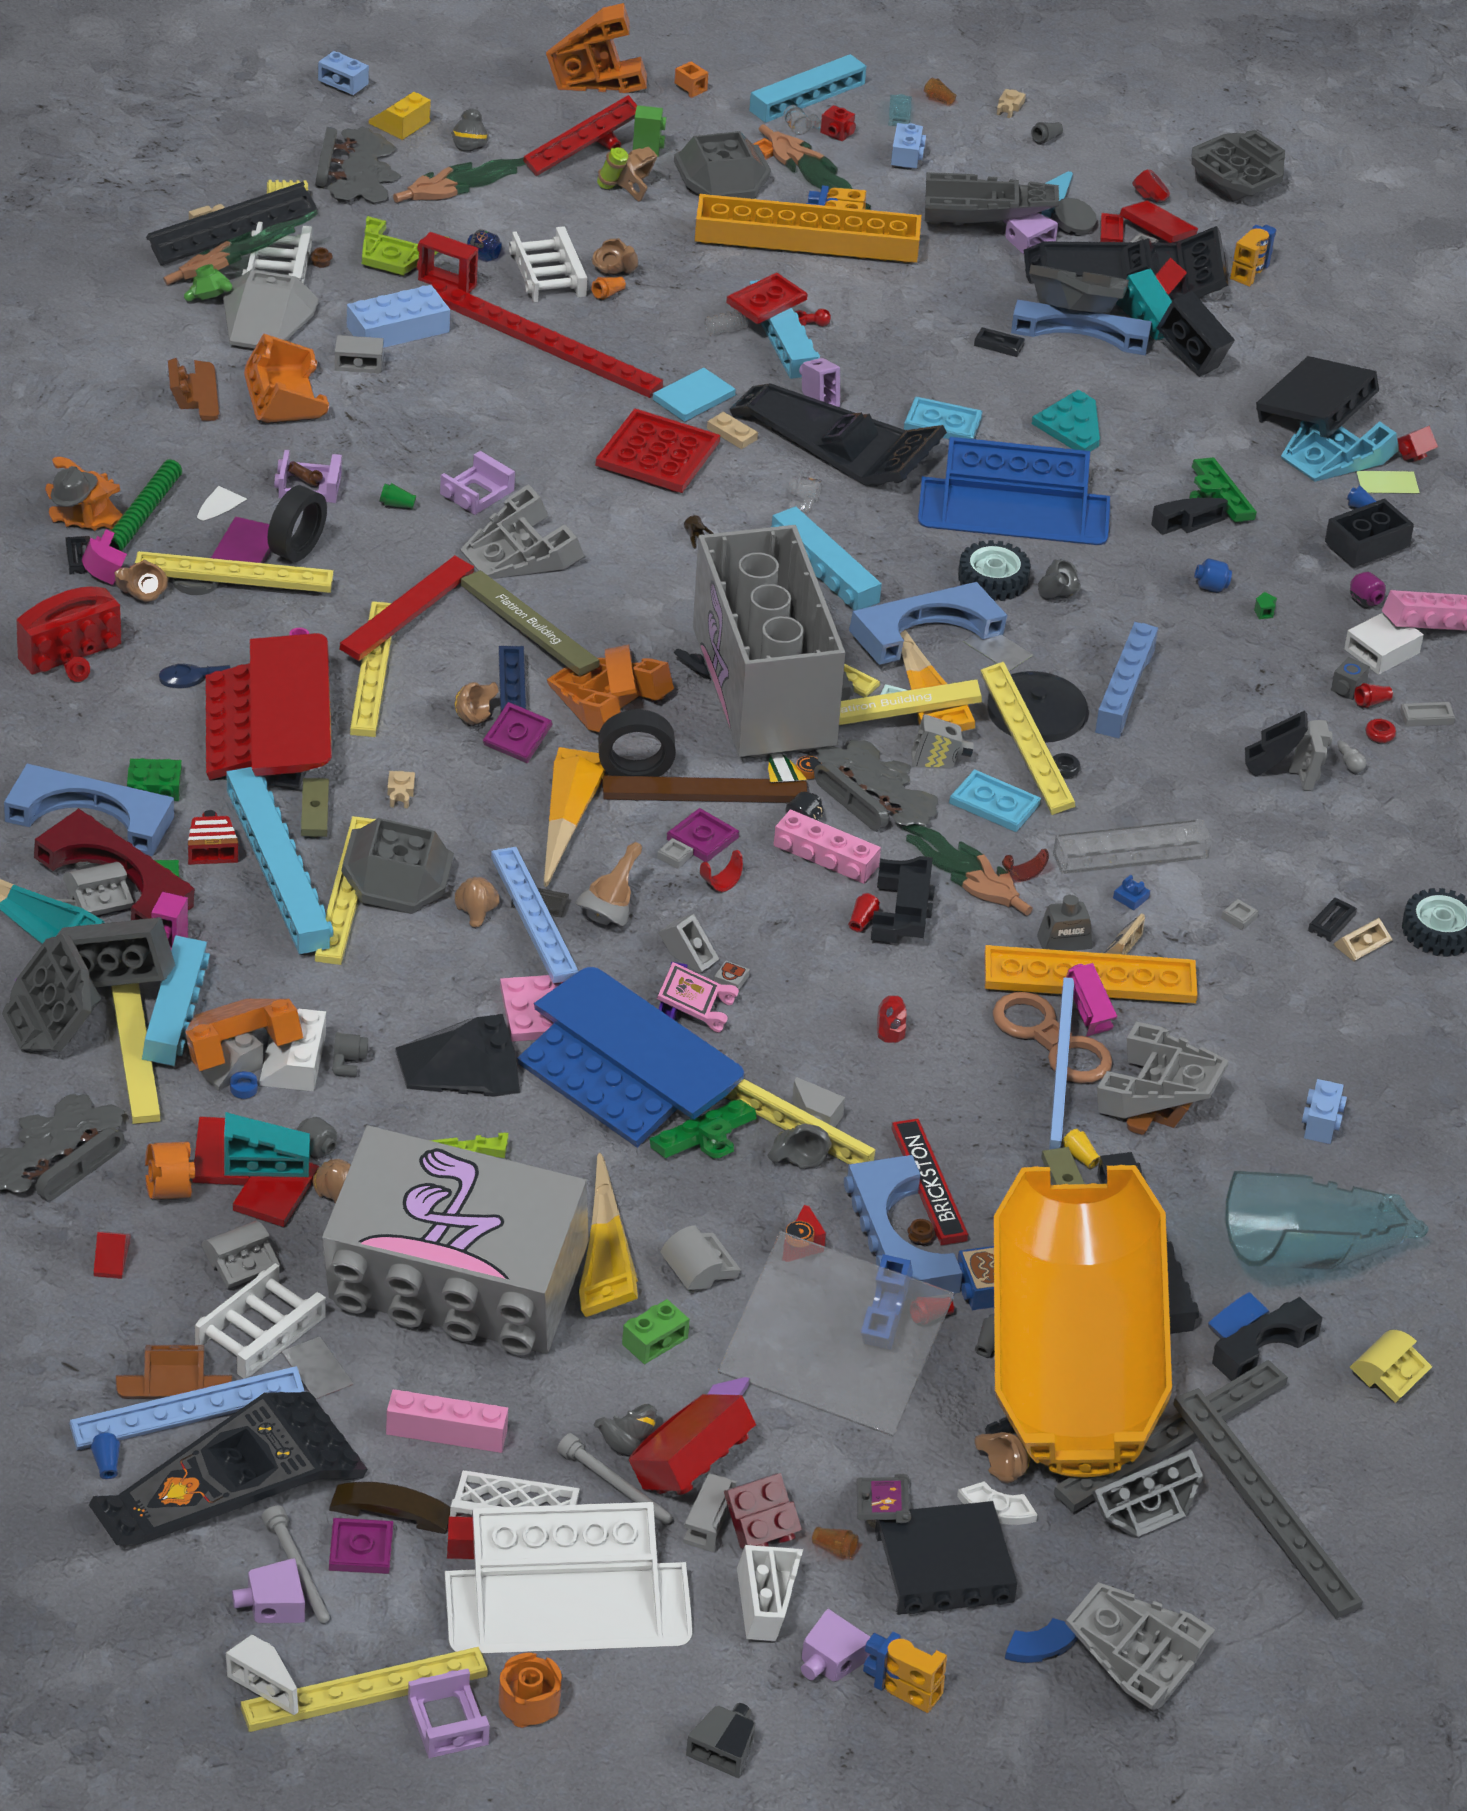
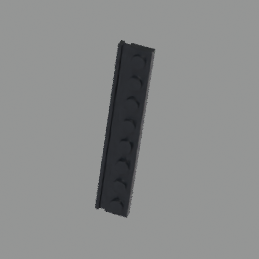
M304 182L148 233L146 238L150 241L151 248L161 266L215 248L226 241L232 242L252 235V230H256L258 222H263L262 231L315 214L318 209L308 190L306 191Z

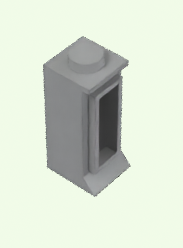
M708 1473L685 1522V1528H688L683 1543L715 1553L716 1538L729 1512L724 1490L736 1487L737 1481Z

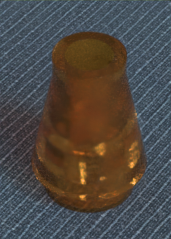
M932 77L924 87V93L927 94V97L946 103L949 106L954 103L957 96L939 78L935 79Z
M815 1528L812 1535L813 1544L821 1546L842 1559L846 1557L852 1558L856 1553L859 1538L858 1535L853 1534L852 1530Z

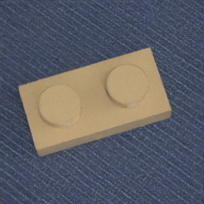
M725 412L710 419L707 423L708 430L719 434L720 437L740 449L747 447L758 439L757 431Z

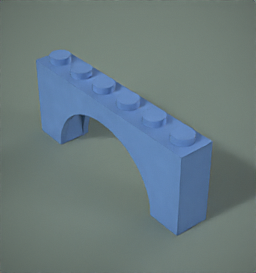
M977 582L855 610L852 612L849 631L880 665L900 660L904 642L900 633L909 627L923 623H949L966 628L977 634L980 638L987 639L1003 635L1007 614Z
M26 764L4 801L5 822L30 827L42 815L59 809L89 808L102 811L118 819L128 830V842L149 856L154 855L174 818L173 797L31 764Z
M913 1155L849 1164L848 1175L844 1177L845 1191L852 1196L853 1210L855 1213L858 1212L861 1230L867 1233L869 1249L876 1255L877 1269L879 1270L883 1254L911 1260L913 1274L905 1301L960 1293L962 1271L955 1254L932 1253L914 1247L895 1232L888 1220L887 1213L896 1202L907 1196L918 1194L920 1172Z

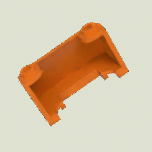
M263 333L244 370L245 380L257 420L270 423L315 419L322 417V415L328 412L329 402L327 397L320 394L314 398L309 381L310 374L314 373L317 367V360H315L313 349Z

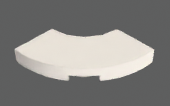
M985 1481L958 1489L957 1497L963 1504L993 1501L1001 1524L1022 1525L1037 1521V1513L1024 1494H1003L991 1489Z

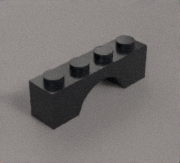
M1301 1297L1291 1302H1286L1279 1309L1270 1314L1262 1315L1257 1321L1248 1326L1241 1327L1229 1337L1221 1338L1214 1346L1212 1364L1230 1381H1233L1257 1366L1260 1354L1258 1349L1270 1343H1284L1300 1348L1319 1337L1323 1317Z

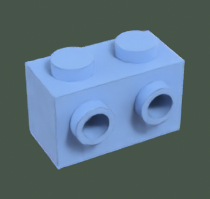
M333 51L318 62V80L354 95L368 85L369 65L347 57L340 52Z
M897 123L891 165L902 166L903 168H917L918 160H923L926 135H922L923 126L912 123Z
M1317 1079L1315 1090L1309 1089L1306 1104L1311 1105V1107H1305L1302 1123L1307 1124L1304 1139L1331 1144L1334 1130L1339 1131L1343 1115L1338 1114V1112H1344L1347 1097L1342 1096L1343 1084Z

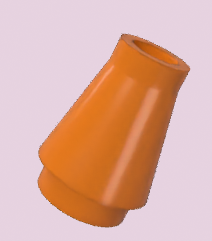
M598 277L593 281L591 289L596 298L604 300L624 290L626 283L623 277Z

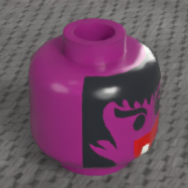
M1359 573L1351 580L1350 594L1362 606L1367 608L1374 607L1384 600L1386 585L1373 573Z

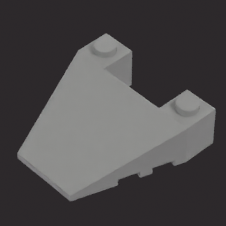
M529 484L509 496L504 502L505 506L499 513L494 512L489 518L490 522L484 529L480 528L460 549L478 571H483L492 579L563 570L584 557L577 537L565 524L544 538L532 527L548 517L541 497Z
M1136 1021L1127 1036L1128 1063L1144 1067L1137 1078L1107 1071L1097 1087L1098 1113L1127 1118L1208 1099L1228 1067L1229 1060L1203 1047L1197 1049L1189 1045V1040L1183 1037L1177 1039L1169 1035V1030L1163 1027Z

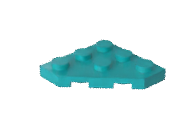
M1080 390L1071 393L1032 416V425L1071 449L1091 452L1099 447L1100 436L1096 400Z

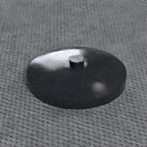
M1024 671L1010 674L1045 743L1069 738L1082 728L1086 719L1087 702L1083 693L1073 683L1060 676L1046 672ZM989 692L987 711L990 719L1000 730L1012 736Z

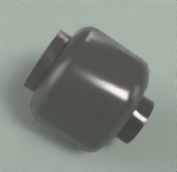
M312 1117L303 1120L299 1124L298 1131L310 1133L311 1156L321 1158L331 1154L336 1149L337 1130L320 1117Z

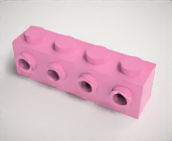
M1390 590L1382 612L1398 627L1467 630V595Z
M791 809L775 826V847L863 884L879 867L881 847Z
M393 1389L387 1408L386 1435L502 1453L507 1434L508 1408Z

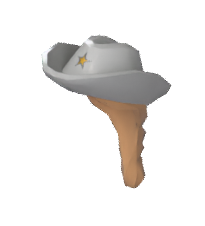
M634 842L628 845L624 857L620 859L612 872L599 877L576 900V905L587 909V916L591 920L603 925L613 922L620 926H624L628 922L631 894L628 885L629 871L635 859L641 854V844Z

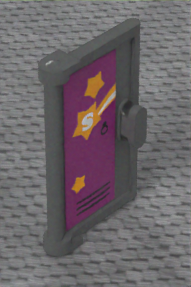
M895 1474V1477L857 1478V1518L859 1520L896 1519V1523L909 1522L911 1519L908 1491L909 1476L906 1474Z

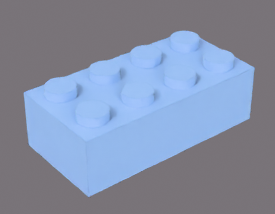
M432 285L421 286L347 304V328L353 336L384 338L383 348L448 333L450 329V309Z

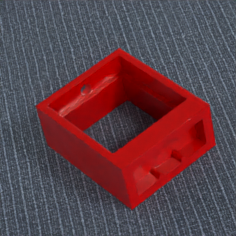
M429 232L419 241L417 251L419 252L417 263L419 281L431 284L437 279L467 293H470L477 286V247L433 232ZM435 251L459 259V274L435 267Z

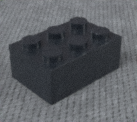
M1193 291L1172 300L1156 327L1199 377L1218 368L1235 341Z
M1384 498L1330 518L1328 520L1325 542L1350 565L1357 567L1410 547L1414 523Z

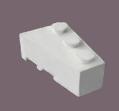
M745 1545L737 1566L746 1639L776 1641L785 1618L803 1549Z

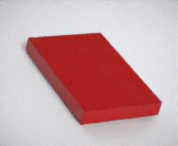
M1148 200L1121 208L1120 215L1123 218L1168 243L1196 235L1198 231L1197 227Z
M776 272L727 296L726 303L756 324H759L806 301L808 293Z
M199 1117L194 1158L195 1178L192 1179V1183L245 1185L250 1176H224L225 1118Z
M309 1162V1177L250 1176L233 1202V1211L285 1227L313 1183V1176L317 1173L319 1165Z

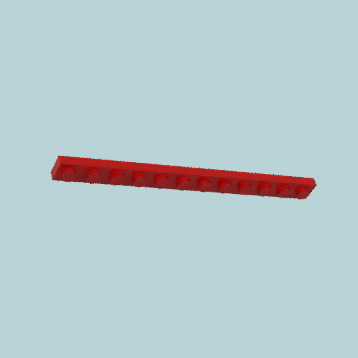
M436 279L430 284L449 309L648 398H651L654 392L663 388L662 379L581 344L576 340L563 336L556 331L545 328L538 323L527 320Z

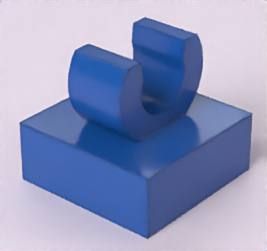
M1129 875L1123 880L1122 885L1114 891L1113 899L1135 910L1149 899L1150 890L1144 887V882L1140 881L1137 883L1132 880L1133 876Z

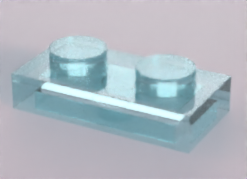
M903 94L890 95L888 126H897V123H910L912 96H905Z

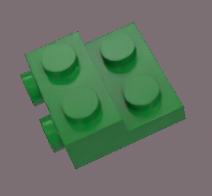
M130 758L127 787L173 797L174 801H179L182 760Z

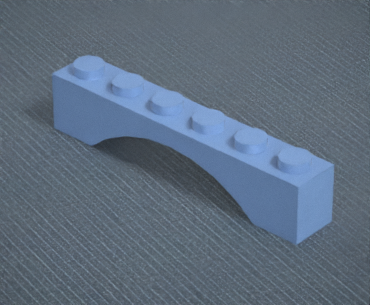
M1017 299L1011 333L1030 337L1050 333L1082 334L1106 341L1123 352L1146 355L1152 321L1072 310Z
M1134 622L1099 707L1095 733L1120 738L1138 681L1147 664L1149 665L1155 651L1158 627Z

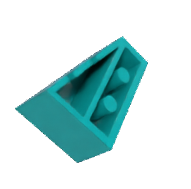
M1151 268L1128 275L1127 291L1123 299L1119 298L1116 304L1131 318L1152 321L1150 336L1155 341L1163 339L1164 336L1156 327L1172 300Z
M225 1112L224 1176L309 1177L310 1133Z

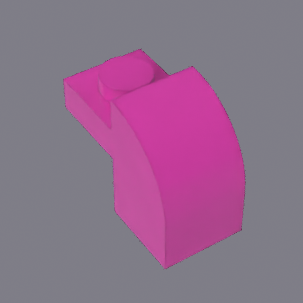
M106 529L102 538L97 536L96 540L90 538L82 557V563L85 569L94 577L113 585L115 582L114 573L122 567L127 554L109 546L115 533Z

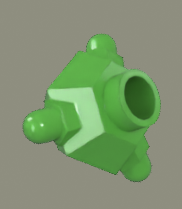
M212 264L204 265L196 269L197 276L194 277L193 285L184 294V299L192 301L196 297H200L202 300L216 297L223 292L231 291L232 284L220 271L214 269Z

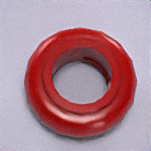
M1385 719L1371 720L1365 728L1369 739L1378 743L1390 742L1396 735L1395 726Z

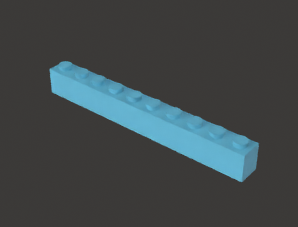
M252 767L227 771V793L298 953L314 952L321 948L322 950L329 949L330 937H333L332 924L330 921H326L325 909L323 905L318 903L316 889L311 888L309 873L303 870L302 857L296 855L295 842L293 839H289L287 824L282 823L280 809L274 806L273 793L267 790L265 776H255Z

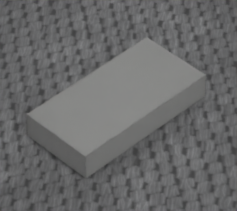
M1449 702L1401 704L1400 712L1405 726L1454 725L1455 716Z

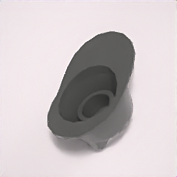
M75 466L63 469L54 477L53 489L50 494L51 500L59 506L70 507L84 501L98 482L97 477L88 472H81Z

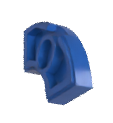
M1052 1618L1047 1626L1037 1631L1023 1632L1015 1630L1007 1648L1005 1659L1025 1663L1042 1662L1043 1658L1056 1654L1060 1656L1075 1644L1078 1637L1064 1621Z

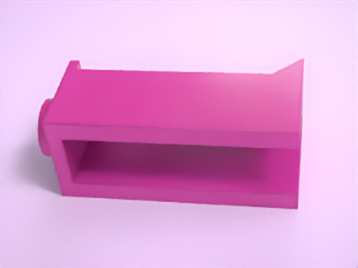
M1077 964L1071 967L1067 972L1066 978H1073L1074 980L1073 1000L1085 1026H1088L1085 1037L1112 1030L1113 1024L1111 1020L1117 1019V1014L1094 964Z

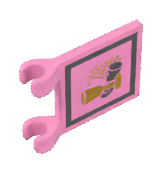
M672 962L657 999L706 1022L713 1031L721 1032L724 1027L723 1024L727 1021V1015L722 1012H710L714 1000L718 996L723 1003L732 1005L739 990L736 986L721 985Z

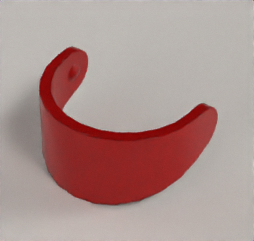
M739 850L733 851L728 865L715 876H711L709 863L702 862L700 865L701 877L718 891L725 892L732 889L739 881L743 869L741 852Z

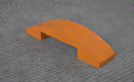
M630 644L605 649L611 695L619 697L637 693Z

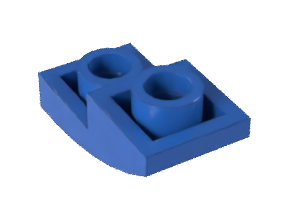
M1248 1292L1208 1322V1327L1220 1338H1227L1236 1333L1241 1327L1254 1323L1262 1315L1269 1314L1270 1312Z

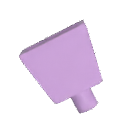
M1039 213L1003 220L1007 224L1006 239L1023 254L1024 249L1043 241H1056L1058 223Z
M824 358L804 362L799 369V373L802 375L803 394L840 407V367Z
M295 1558L250 1570L248 1572V1588L232 1590L234 1608L251 1606L254 1621L257 1623L305 1622V1601Z
M827 1609L804 1640L802 1660L805 1663L801 1666L802 1674L809 1680H814L820 1673L831 1681L842 1679L865 1663L870 1655L865 1652V1644L870 1636L830 1609Z

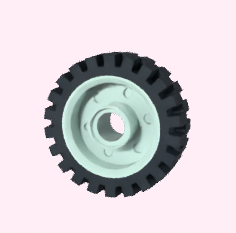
M988 540V544L984 541H979L978 545L973 543L962 552L959 561L958 580L960 585L977 582L994 601H996V598H999L1000 601H1005L1006 597L1011 600L1014 599L1015 595L1017 597L1020 596L1028 587L1031 568L1030 559L1026 557L1027 554L1024 551L1021 552L1019 547L1013 548V544L1007 543L1005 546L1003 541H998L997 544H994V540Z
M1430 888L1428 893L1422 890L1419 892V895L1417 893L1412 895V899L1409 898L1402 920L1403 934L1407 936L1408 942H1414L1413 946L1417 949L1422 946V951L1428 953L1429 950L1433 951L1432 955L1438 956L1439 952H1442L1443 957H1449L1450 952L1453 956L1459 955L1460 951L1463 954L1466 953L1467 900H1465V895L1460 893L1456 896V891L1453 890L1445 893L1443 888H1439V892H1436L1435 888Z

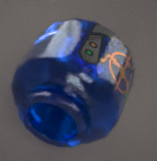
M477 230L469 236L467 241L468 245L478 248V259L486 262L497 259L502 250V243L498 235L486 230Z

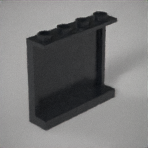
M1307 356L1256 402L1259 422H1264L1271 414H1277L1316 423L1319 425L1320 436L1329 438L1379 392L1377 371Z
M993 1501L909 1509L911 1519L906 1523H896V1519L876 1520V1539L883 1543L898 1598L897 1615L1014 1603L1017 1580Z

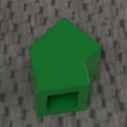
M1263 592L1256 598L1254 611L1259 620L1273 618L1277 598L1266 592Z

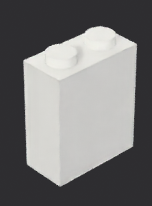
M1381 613L1349 629L1344 650L1362 663L1370 666V669L1379 675L1418 655L1424 634L1414 627L1395 626L1384 613Z

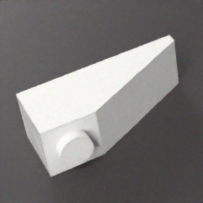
M250 1635L226 1652L228 1678L293 1715L298 1713L297 1687L273 1646L254 1635Z

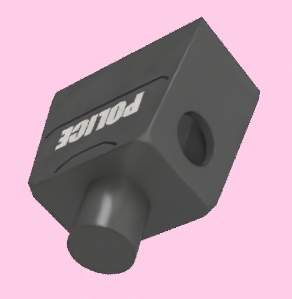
M1066 895L1063 898V903L1047 906L1037 934L1042 949L1063 951L1092 949L1090 916L1084 902L1079 901L1075 895Z

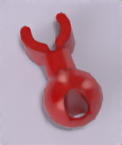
M818 309L813 314H807L802 310L795 311L798 314L801 326L815 322L818 326L823 327L827 326L831 320V315L826 309Z

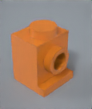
M690 61L675 68L674 83L689 92V97L692 98L707 91L709 72Z

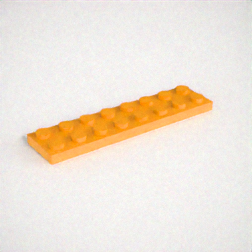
M985 945V989L1062 994L1063 979L1066 978L1068 970L1077 964L1087 965L1093 963L1110 998L1196 1003L1197 1001L1196 961L1192 959Z

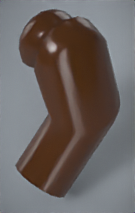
M295 461L290 462L288 465V472L310 486H318L323 480V475L318 470L311 471Z

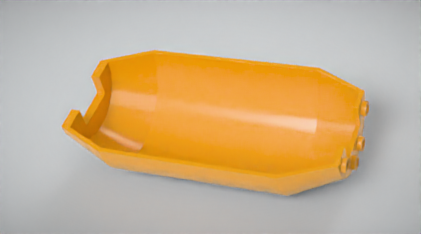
M1136 1165L1107 1166V1184L1051 1185L1050 1167H1022L994 1214L996 1398L1029 1456L1037 1464L1042 1463L1048 1466L1050 1471L1061 1475L1073 1477L1102 1476L1119 1471L1122 1465L1129 1461L1134 1462L1147 1443L1172 1393L1166 1212Z

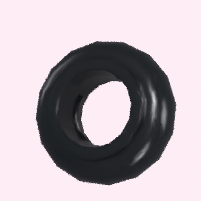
M1060 753L1052 757L1063 778L1074 777L1080 771V761L1075 756L1068 753Z

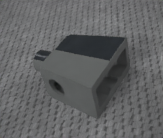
M737 1703L732 1711L721 1706H715L689 1733L686 1756L736 1778H740L754 1740L756 1723L749 1719L752 1714L751 1709L743 1703Z

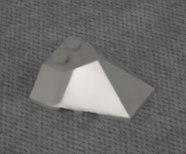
M1098 1582L1067 1618L1065 1624L1127 1694L1151 1710L1161 1708L1193 1669L1213 1636L1215 1629L1188 1612L1180 1610V1613L1161 1608V1603L1153 1601L1152 1604L1135 1599V1594Z

